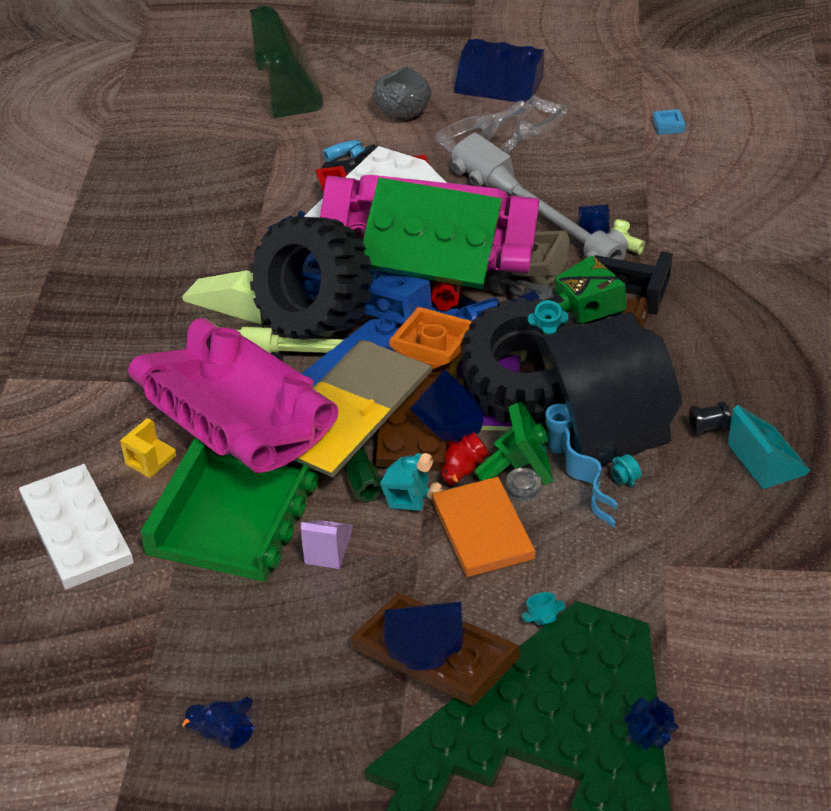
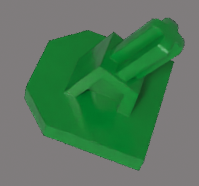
M522 402L508 407L513 427L493 443L497 451L476 468L475 475L480 481L495 478L509 465L518 469L531 464L544 485L553 482L554 479L545 445L548 442V436L541 423L536 424Z

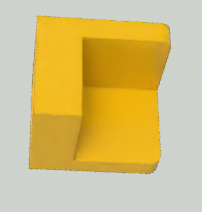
M149 418L145 419L120 440L125 464L149 478L176 457L175 448L157 439L154 421Z

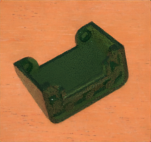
M260 6L257 9L250 10L255 62L258 71L263 70V66L268 67L273 117H286L320 110L323 107V94L303 47L275 9H272L270 6Z

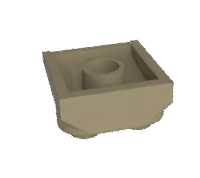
M567 230L535 232L529 274L511 272L512 276L529 277L530 283L552 285L569 258L570 240Z

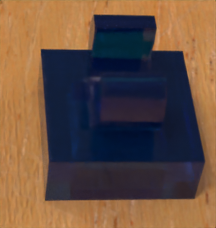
M608 204L578 207V226L590 234L599 230L606 234L609 233L610 210Z

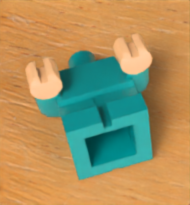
M416 453L414 456L400 457L387 469L380 485L390 509L421 511L424 506L423 498L432 500V493L443 491L441 489L442 485L439 483H433L430 488L427 487L429 480L427 472L433 464L430 454Z

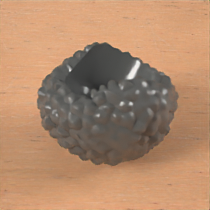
M403 67L385 75L383 74L382 77H379V80L375 81L376 85L373 87V95L377 101V106H380L384 113H388L390 117L395 119L408 120L418 116L427 107L431 97V89L426 79L421 74H418L417 71H414L413 68Z

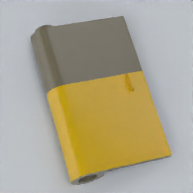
M358 341L313 387L315 391L337 405L339 412L337 420L312 448L294 461L334 477L432 372V366L378 346L371 341Z

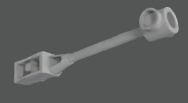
M476 132L459 142L453 149L451 155L452 170L458 176L468 173L469 181L473 186L482 187L485 185L486 187L501 189L511 196L538 198L524 189L515 178L511 156ZM539 199L538 212L563 230H567L570 235L585 244L583 260L592 255L594 257L597 255L624 260L626 250L628 249V242L620 231L613 229L606 234L599 230L590 234Z

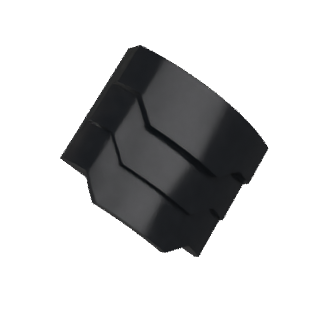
M632 311L537 339L546 371L556 370L575 431V435L570 437V446L575 452L593 457L603 464L612 461L613 458L618 456L630 455L671 441L670 423L682 404L675 370L663 337L640 327Z

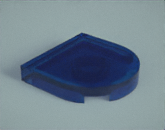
M445 369L410 407V410L436 435L446 441L451 439L461 441L464 435L468 436L473 432L478 434L483 426L482 411L476 399Z
M452 602L385 610L384 637L389 657L405 664L406 668L411 670H428L445 664L444 660L455 651L458 653L463 646L462 603Z

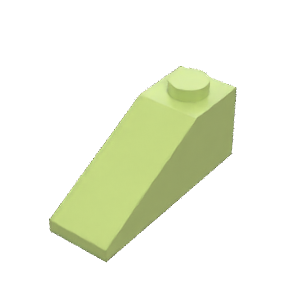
M247 270L199 278L182 296L183 301L260 325L265 322L260 315L262 310L257 309L253 300L256 298L255 292L251 291L250 281H253V273Z

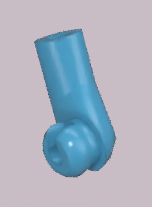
M355 139L324 149L323 157L326 162H332L348 154H351L352 158L356 157L365 149L362 147L363 143Z

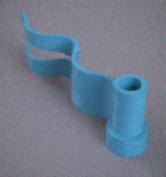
M551 405L546 410L545 424L548 428V449L553 453H564L566 457L565 469L572 478L589 482L593 485L592 512L614 528L615 520L596 504L597 499L610 505L615 510L618 504L613 498L600 491L601 463L593 457L578 454L571 448L569 430L572 428V422L567 405Z

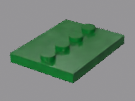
M378 177L363 239L366 247L364 253L369 255L372 266H369V269L483 289L502 198Z

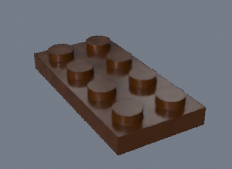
M451 362L435 369L432 368V372L379 427L376 467L389 468L400 457L414 456L416 453H427L431 455V460L433 459L430 470H442L445 465Z
M400 592L350 637L353 649L472 706L521 657L519 645Z

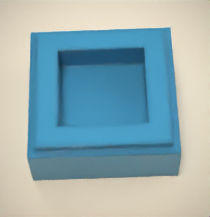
M680 109L653 112L652 120L658 135L685 132L686 124Z

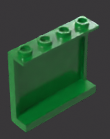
M195 437L140 531L145 554L266 582L271 570L276 569L279 565L281 550L285 542L289 543L293 536L297 517H302L305 512L306 499L309 493H313L316 490L318 472L303 465L302 469L281 466L271 471L256 473L230 454L221 456Z

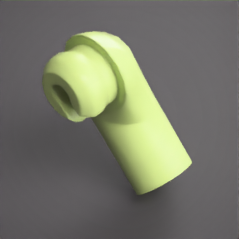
M621 219L615 220L614 227L610 229V232L613 229L620 231L628 242L627 251L640 255L644 249L645 241L630 236L627 232L630 228L629 222Z

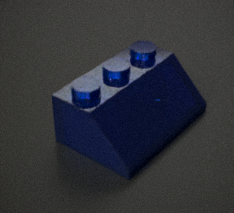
M469 39L461 52L454 93L531 104L544 77V49H537L533 46H515L506 42L493 43L482 39Z

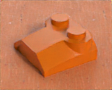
M417 307L391 337L389 345L397 353L431 365L435 369L451 362L453 359L462 358L463 338L465 332L469 330V325L472 321Z

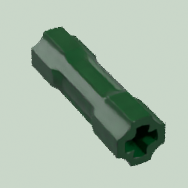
M362 446L344 465L355 499L368 503L376 501L378 496L383 493L380 485L382 479L376 466L371 464Z

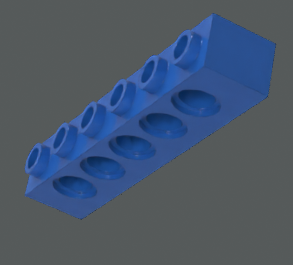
M311 252L304 262L301 280L307 299L315 301L321 286V271L316 257ZM369 269V274H373V284H369L368 291L371 292L369 302L363 305L366 308L364 314L403 324L417 307L432 310L430 281Z

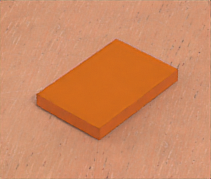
M499 477L432 493V503L466 577L535 559L536 551Z

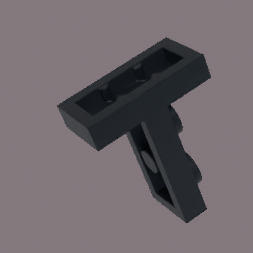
M661 251L656 266L595 255L598 261L625 283L626 293L645 296L648 313L658 314L671 278L673 253Z

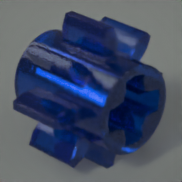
M642 697L639 698L631 706L632 710L624 717V721L629 724L628 737L632 738L637 744L642 745L644 750H647L654 742L658 748L662 749L671 741L670 736L679 728L674 723V709L670 708L665 702L660 701L659 697H655L649 704Z

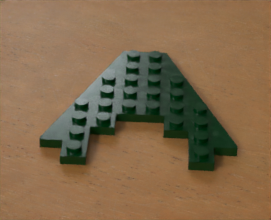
M574 602L560 613L554 622L545 625L519 646L521 657L474 706L457 698L451 699L445 706L371 763L365 770L366 781L396 791L386 811H437L454 775L493 788L507 756L581 781L570 811H671L649 623L583 602Z

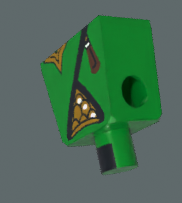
M593 255L557 275L554 280L556 295L546 299L558 303L563 308V311L570 312L577 319L578 323H585L627 309L625 283Z

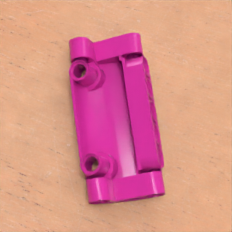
M363 175L360 180L327 176L320 217L343 222L345 226L351 227L356 232V238L364 237L378 177L502 198L487 272L497 270L529 274L539 198L507 196L505 191L497 188L388 176Z
M206 318L196 319L189 326L186 349L137 356L132 360L128 369L130 378L144 388L145 396L150 403L221 456L231 454L256 473L277 469L300 457L334 425L339 414L338 407L334 402L313 389L314 382L311 378L299 373L241 335L239 331L231 328H220Z

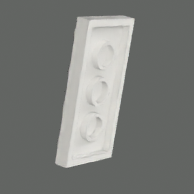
M85 464L19 488L21 498L65 590L134 563L132 554Z

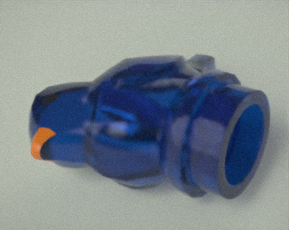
M246 696L239 701L220 700L207 705H192L185 712L182 726L199 731L206 738L218 739L224 746L238 749L245 745L253 734L254 726L246 715L251 709L253 701Z

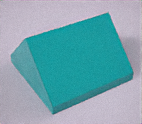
M739 405L733 409L728 445L762 489L805 476L811 471L774 425Z

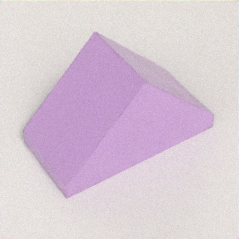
M325 520L301 522L305 564L340 569L352 534L353 525Z

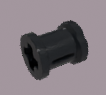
M718 402L717 406L700 409L698 406H691L689 409L691 430L695 436L702 435L704 431L721 429L723 432L730 431L731 414L726 402Z

